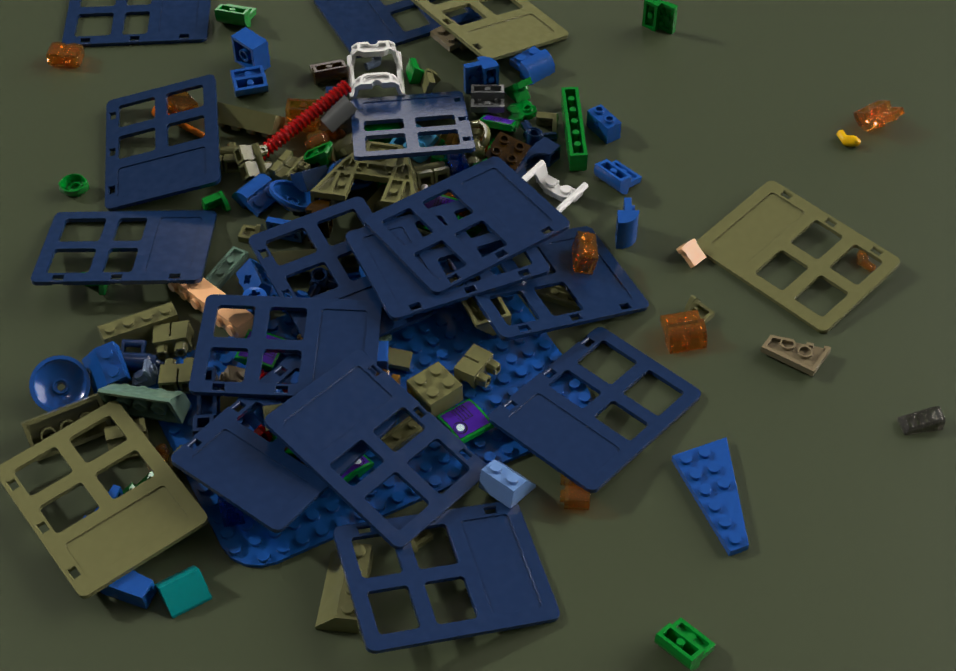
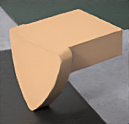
M695 238L676 248L690 268L695 267L706 258V255L696 243Z

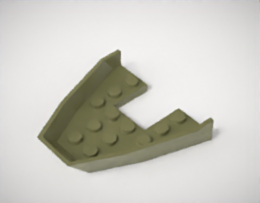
M373 141L365 143L366 151L405 149L403 145ZM353 152L334 167L310 191L311 203L319 200V198L346 201L355 179L387 183L381 198V206L387 207L417 193V178L410 157L356 161L354 160Z

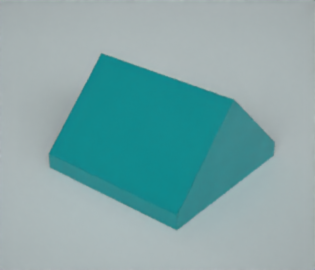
M195 565L155 584L157 592L172 619L213 599L200 569Z

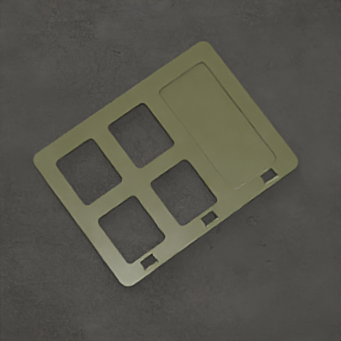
M411 0L477 56L490 57L494 60L524 52L533 46L538 48L567 39L569 34L568 31L528 0H510L520 9L499 15L494 14L482 4L490 0H451L436 5L428 0ZM470 7L484 19L465 25H457L444 13Z
M768 181L696 242L706 255V258L819 333L830 331L900 265L898 257L776 181ZM783 193H785L786 195L790 196L791 198H790V199H787V198H785V197L782 196V195H783ZM830 221L831 223L835 224V226L832 227L826 222ZM814 223L821 225L841 238L839 242L819 259L812 257L792 244L794 240ZM853 248L861 250L881 263L860 284H854L831 269L833 265ZM875 249L881 254L878 256L877 254L873 253L872 250ZM780 253L785 254L807 269L784 290L778 289L756 274ZM818 279L827 281L847 295L825 316H819L795 300Z
M118 401L108 402L0 464V483L77 595L83 599L90 598L199 530L208 522L205 511ZM107 419H112L127 440L91 462H85L71 441ZM57 450L72 472L35 495H29L16 477V472L50 452ZM139 454L154 473V476L120 497L113 499L97 479V476L131 455ZM16 482L19 487L13 491L9 484ZM84 486L98 505V510L59 533L55 532L42 514L41 509L77 487ZM45 524L49 530L43 534L38 527ZM77 569L80 575L74 579L70 572Z

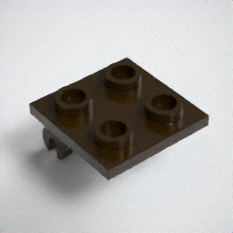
M500 131L484 157L487 159L499 157L516 171L531 146Z

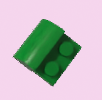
M220 4L215 9L217 22L250 27L251 19L256 15V8L233 4Z
M681 617L673 624L668 623L656 633L654 639L655 644L690 671L696 670L700 662L714 650L716 645Z

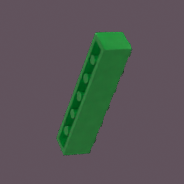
M561 87V109L569 171L587 170L588 153L578 87Z

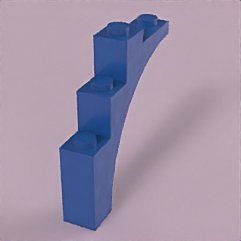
M114 484L107 491L113 499L123 495L121 487ZM133 570L100 592L101 594L147 609L157 593V589L152 579Z

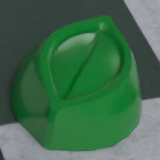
M81 174L66 175L58 183L60 192L69 197L80 196L90 189L87 179Z

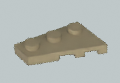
M770 335L761 347L762 353L812 377L831 351L829 346L821 348L814 346V343H796L794 339Z

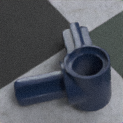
M524 120L521 123L525 143L531 147L543 137L553 142L558 139L556 132L543 133L539 128L532 127L528 120Z
M318 267L311 272L310 288L307 293L308 296L313 297L324 290L334 289L338 286L326 269Z

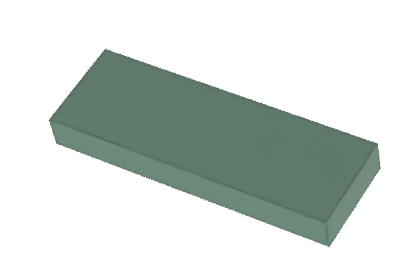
M233 246L208 273L205 279L218 289H221L249 257V252Z

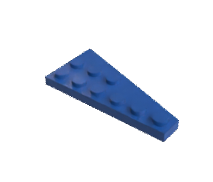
M727 437L672 455L671 461L728 556L748 550L749 542Z

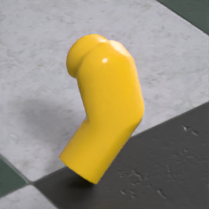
M839 130L836 133L844 146L858 147L861 143L860 138L854 135H847L844 130Z

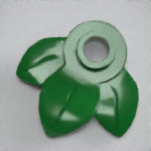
M529 100L512 103L506 107V110L511 113L508 119L516 121L532 119L536 116L537 112L536 106L532 105V102Z

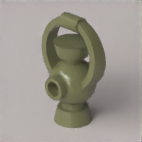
M480 119L470 121L476 150L471 153H465L468 157L465 168L472 167L473 164L481 161L479 158L484 156L485 148L490 141V129ZM481 125L485 129V134L482 141L480 139L482 138L484 131L482 129L475 128L480 127Z

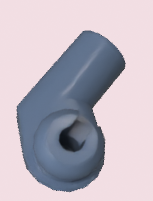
M373 57L371 61L364 63L365 69L368 71L378 67L381 64L382 57Z

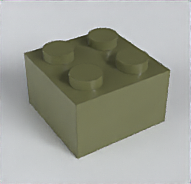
M439 361L407 380V392L435 417L463 401V385Z

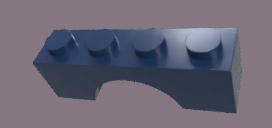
M543 137L530 148L515 172L523 177L527 170L533 168L540 160H544L546 167H550L560 159L561 145Z
M216 367L207 368L206 381H219ZM213 387V390H219V387ZM196 395L197 410L196 415H193V436L218 416L219 396Z

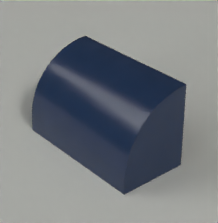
M327 165L290 174L298 190L309 192L327 175L328 168Z

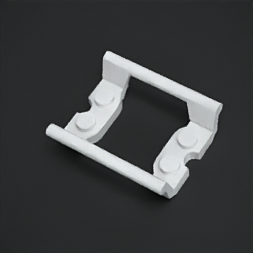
M390 40L378 41L376 44L357 42L351 46V53L347 56L348 84L352 91L349 93L350 101L357 98L358 90L372 89L375 85H379L382 88L396 87L398 95H406L401 52L397 51L394 42ZM388 54L393 55L397 76L388 72L366 73L355 79L354 64L356 56L368 58L384 57Z
M540 160L522 177L527 182L535 176L536 182L543 189L544 193L562 202L556 207L560 213L572 202L575 203L589 187L586 182H583L577 189L569 185L560 186L559 180L548 175L544 160Z

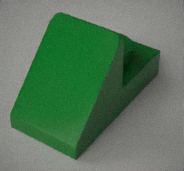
M531 77L504 88V92L516 103L530 99L531 96L527 85L533 83Z
M328 141L307 150L304 155V161L310 165L318 162L320 166L327 165L328 168L332 161L333 142Z

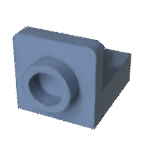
M148 358L144 359L143 369L133 373L131 386L148 387L156 384L157 366L152 364Z

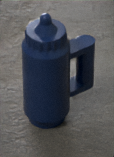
M122 339L121 352L129 372H137L143 369L144 359L147 358L157 368L160 365H164V362L160 361L157 355L146 353V340ZM126 347L141 348V353L126 352Z

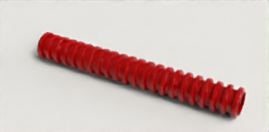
M341 80L340 84H336L337 87L334 86L332 90L324 94V97L321 96L320 100L317 99L316 103H312V106L305 109L304 113L301 112L300 116L297 115L296 119H292V122H288L287 126L285 125L283 129H279L280 132H276L275 136L272 135L271 139L268 138L267 142L264 141L263 145L267 146L268 154L263 156V160L265 161L266 157L269 158L270 154L273 155L274 151H278V148L285 145L286 141L289 142L290 138H294V135H298L299 131L302 132L303 128H307V125L314 122L315 118L318 119L319 115L322 116L323 112L326 113L327 109H330L344 95L347 96V93H351L349 84Z

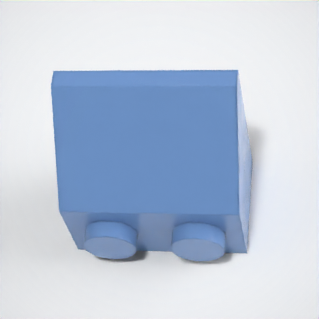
M494 459L481 469L478 487L511 509L534 490L536 484L506 464Z

